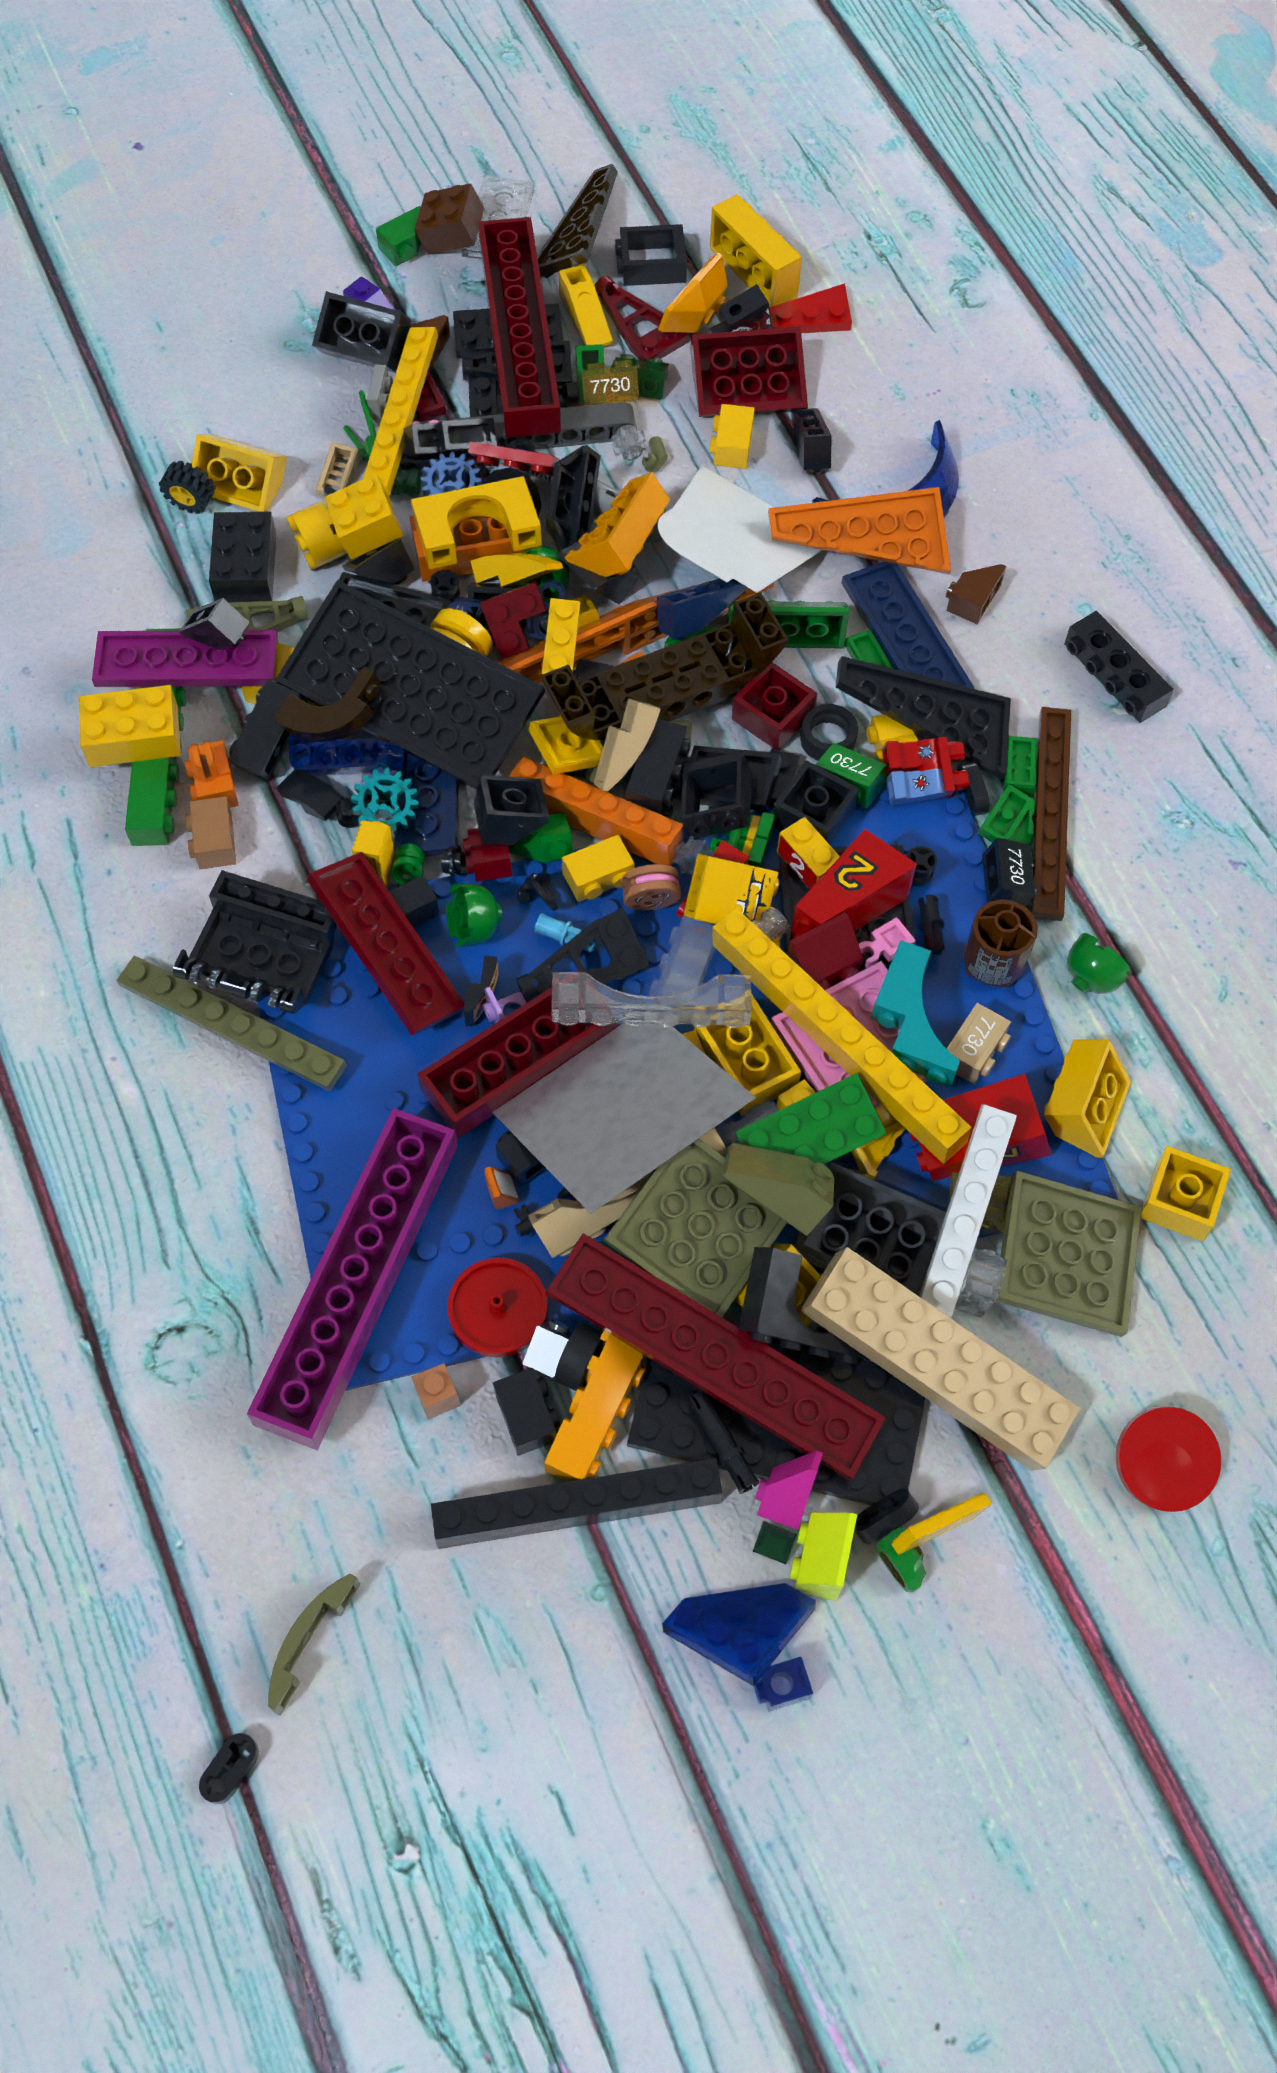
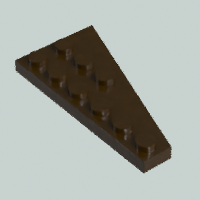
M613 164L593 171L537 255L540 278H548L560 270L588 262L618 174Z

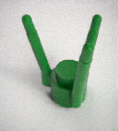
M360 390L359 397L370 435L366 437L363 446L347 425L344 426V430L359 449L362 459L367 461L369 460L377 434L365 394Z

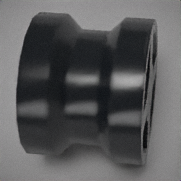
M439 570L431 576L432 595L449 599L451 603L460 597L459 580L454 572L451 570Z
M918 846L912 848L906 857L917 863L916 868L923 867L925 869H915L912 884L925 885L933 878L937 857L927 847Z

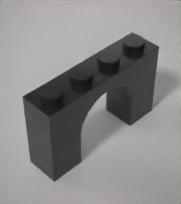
M754 1247L738 1330L751 1333L750 1340L771 1344L772 1339L781 1341V1348L800 1351L801 1346L809 1347L808 1354L829 1358L830 1353L838 1354L837 1361L853 1365L858 1364V1359L870 1360L824 1327L819 1326L811 1330L800 1319L795 1304V1293L802 1255L777 1248Z

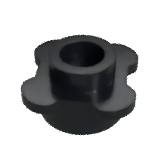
M455 845V848L450 846L449 849H443L441 854L442 871L445 874H450L451 877L461 876L462 870L465 869L466 858L464 852L461 851L460 845Z

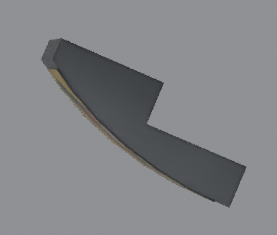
M484 955L481 983H467L463 1011L466 1026H473L483 1014V1004L486 1003L485 988L490 987L494 993L499 974L497 956Z

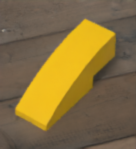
M526 553L484 556L470 561L476 583L500 580L501 587L520 585L563 569L562 563L559 561Z

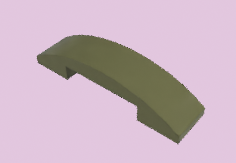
M348 1574L323 1590L304 1609L289 1630L278 1652L270 1679L268 1707L276 1714L281 1715L300 1684L296 1676L290 1673L291 1669L328 1609L339 1616L343 1614L360 1586L356 1576Z

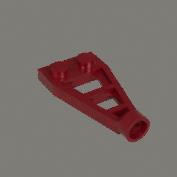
M608 275L600 277L595 283L597 295L601 298V302L629 350L639 360L646 361L647 358L662 359L689 342V334L687 332H661L658 330L664 313L619 287ZM627 304L637 310L623 318L617 309ZM644 319L657 326V328L642 337H639L632 328V326Z

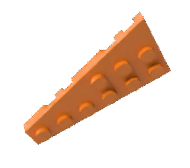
M939 487L768 509L772 540L950 574L951 572Z

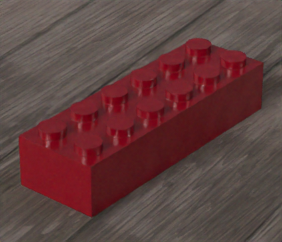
M577 970L419 1072L417 1076L420 1090L446 1125L455 1130L456 1138L458 1139L494 1115L493 1111L618 1027V1016L583 973Z

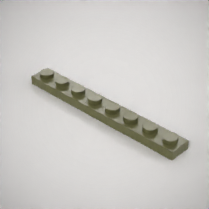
M135 955L116 980L119 986L329 1092L347 1067L345 1060L181 978L175 977L173 974Z

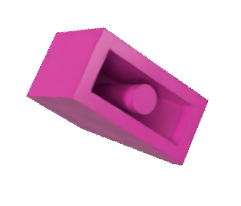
M816 1450L773 1467L769 1480L761 1479L755 1496L756 1500L761 1501L757 1515L798 1530L823 1452Z

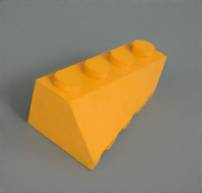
M653 472L631 479L610 503L612 508L601 514L595 521L598 527L590 534L585 533L580 538L579 543L582 546L576 551L570 550L564 557L567 562L603 577L614 574L622 575L631 569L634 558L642 551L645 540L653 533V527L665 513L664 509L670 501V498Z
M603 1331L600 1337L603 1349L600 1357L592 1355L586 1368L588 1370L584 1381L587 1382V1386L577 1389L569 1409V1413L572 1416L570 1420L567 1418L563 1420L544 1462L546 1473L566 1482L597 1477L602 1462L597 1460L603 1448L606 1450L610 1449L617 1433L613 1427L618 1417L625 1418L632 1402L628 1398L633 1386L639 1388L646 1369L643 1368V1355L606 1331Z

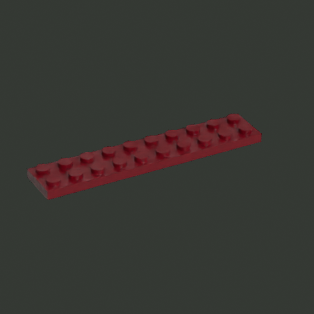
M584 1233L580 1236L546 1291L547 1296L803 1453L808 1454L816 1450L823 1452L820 1463L849 1481L854 1478L886 1419L885 1416L765 1343L750 1340L751 1335L747 1332L738 1330V1327Z

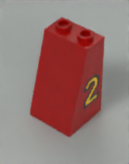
M864 829L795 906L790 938L794 939L845 912L850 918L853 930H858L907 899L917 863Z
M1025 1074L943 1100L972 1127L967 1144L944 1164L910 1133L912 1141H919L922 1152L916 1153L922 1173L928 1171L933 1181L959 1175L981 1104L1017 1115L1000 1167L1051 1156L1047 1137Z

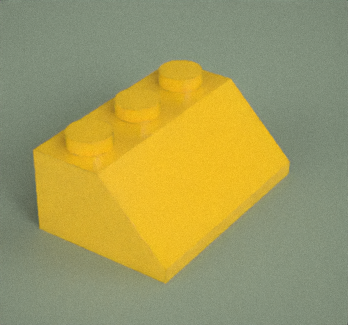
M197 434L192 467L195 468L197 466L201 468L200 472H206L208 474L207 479L213 480V485L216 489L212 498L258 512H266L282 485L287 456L214 434Z
M1109 1039L1073 1040L1069 1052L1065 1055L1060 1075L1055 1080L1050 1100L1044 1108V1118L1055 1136L1097 1158L1104 1157L1131 1085V1081Z

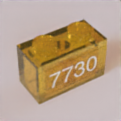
M631 360L614 361L615 367L604 368V362L587 364L588 370L581 371L584 404L593 405L640 400L638 365H631Z

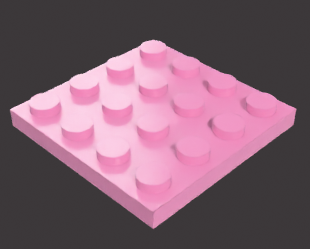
M880 961L825 991L892 1052L900 1030L883 1027L877 1021L871 1019L875 1001L888 972L885 965ZM784 1012L771 1018V1025L816 1092L850 1076ZM914 1073L923 1082L928 1080L927 1077ZM867 1092L874 1108L880 1106L881 1104Z

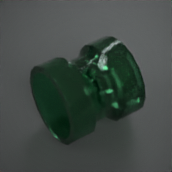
M398 467L390 495L399 496L401 493H405L409 497L418 498L421 490V470L411 468L408 471Z

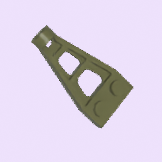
M303 596L283 601L229 603L250 622L245 630H277V632H280L297 624V621L309 619ZM200 607L186 610L187 617L190 616L193 610ZM258 613H273L275 620L256 628L253 626L252 616Z

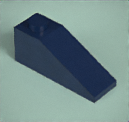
M719 578L658 596L656 598L659 631L668 635L673 640H684L688 638V635L700 632L739 597L747 587L735 579L725 582Z

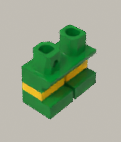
M763 812L762 817L750 815L749 827L721 832L730 835L729 840L713 836L709 846V856H713L723 840L750 857L746 864L762 868L773 833L775 814Z

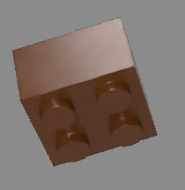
M472 184L455 185L451 188L432 190L424 194L414 231L428 255L475 245L479 230L478 221L482 219L484 206Z

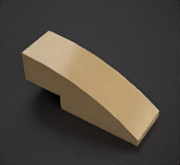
M628 699L621 728L613 726L608 728L593 783L594 786L601 790L609 791L623 778L645 748L654 730L661 708Z

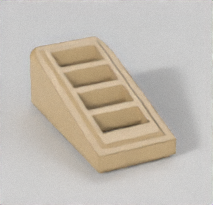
M336 442L331 443L315 490L316 494L325 496L324 488L327 484L339 487L338 490L350 485L361 459L358 448ZM338 459H342V460H346V461H348V462H347V464H345V463H341V462H337V461H338ZM334 467L344 469L345 471L343 473L335 471L333 469ZM330 476L342 478L340 482L329 478Z

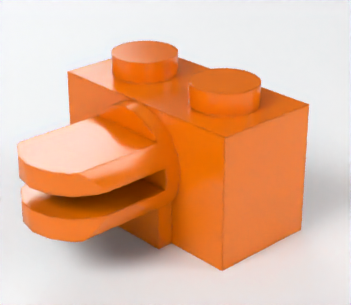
M224 740L211 743L206 741L201 745L192 744L191 747H187L190 760L184 761L188 778H194L195 783L189 785L192 800L227 796L230 808L239 806Z

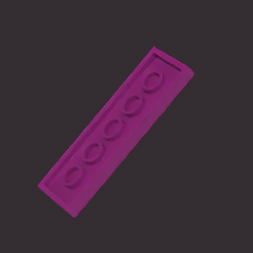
M180 630L98 631L92 674L94 687H157L165 685L265 686L268 679L275 682L279 638L277 630H244L246 635L236 647L230 646L222 650L184 637L179 633Z

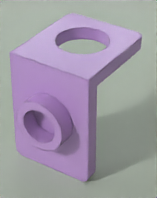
M485 988L486 1003L483 1004V1009L489 1022L494 1021L497 1023L505 1018L503 1010L509 1004H517L520 1007L526 1004L521 992L514 993L497 1001L491 988Z

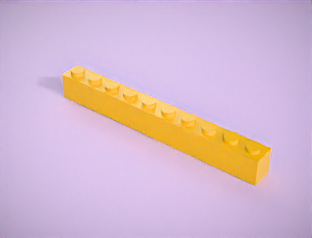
M735 908L712 927L713 946L850 1076L857 1073L865 1090L943 1164L967 1144L972 1127L741 911Z

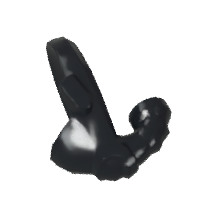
M542 872L538 874L532 873L527 877L519 888L518 902L521 904L527 903L530 900L528 892L534 889L552 911L558 910L559 906L554 901L555 895L548 890L551 880L549 874Z

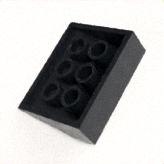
M832 1160L828 1168L834 1177L833 1207L808 1236L800 1232L794 1246L795 1249L808 1263L825 1270L835 1253L848 1247L917 1296H920L947 1208L838 1160Z

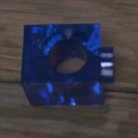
M802 1657L759 1669L757 1673L758 1681L753 1682L759 1704H766L768 1712L809 1700L813 1695ZM778 1676L785 1677L791 1684V1691L785 1695L776 1693L771 1686V1680Z

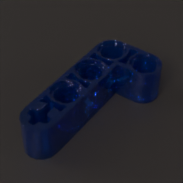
M290 733L289 761L291 766L295 770L313 775L373 772V769H377L378 772H384L386 768L394 771L401 767L404 760V751L398 744L382 739L312 742L298 738Z

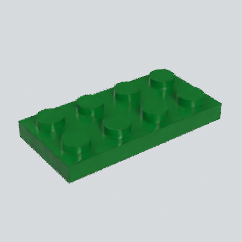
M857 1073L735 1132L741 1145L807 1157L815 1164L817 1162L826 1164L887 1134Z

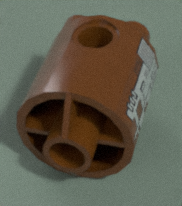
M1003 899L991 901L982 906L973 919L968 943L964 948L963 960L967 975L986 985L1003 988L1010 987L1015 980L1020 978L1026 968V961L1032 952L1037 938L1038 926L1032 913L1025 906L1015 901Z

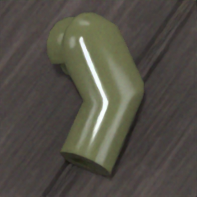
M659 436L652 437L648 441L652 453H648V458H642V465L648 472L658 471L668 459L662 439Z

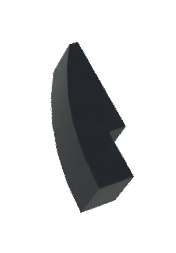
M493 418L450 420L430 424H414L403 428L407 457L465 452L469 450L470 441L497 446Z

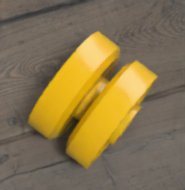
M442 609L430 624V628L486 657L493 650V641L488 631L473 617L460 610Z

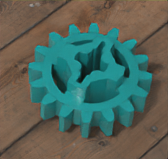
M389 768L385 769L383 775H380L377 769H373L372 778L364 774L362 776L364 785H354V789L359 795L351 796L352 803L357 804L352 808L353 814L361 815L358 819L359 825L363 820L370 822L379 821L389 825L394 835L397 834V826L399 825L407 829L406 819L415 820L416 818L415 813L411 809L419 808V802L413 799L418 796L417 789H409L412 785L411 779L408 778L402 781V772L398 771L392 776ZM380 784H391V786H383ZM367 793H369L372 800L365 809L364 801ZM405 796L406 804L403 811H401L398 803ZM379 797L385 801L390 799L391 807L385 803L380 805ZM379 818H389L390 820H379Z

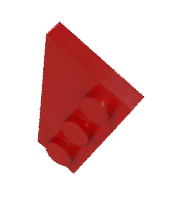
M845 283L769 307L772 329L801 327V333L851 330L852 320Z

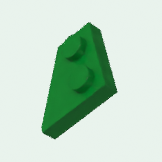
M1009 784L977 833L990 842H993L998 837L1030 845L1031 849V837L1034 833L1032 815L1034 814L1035 800Z

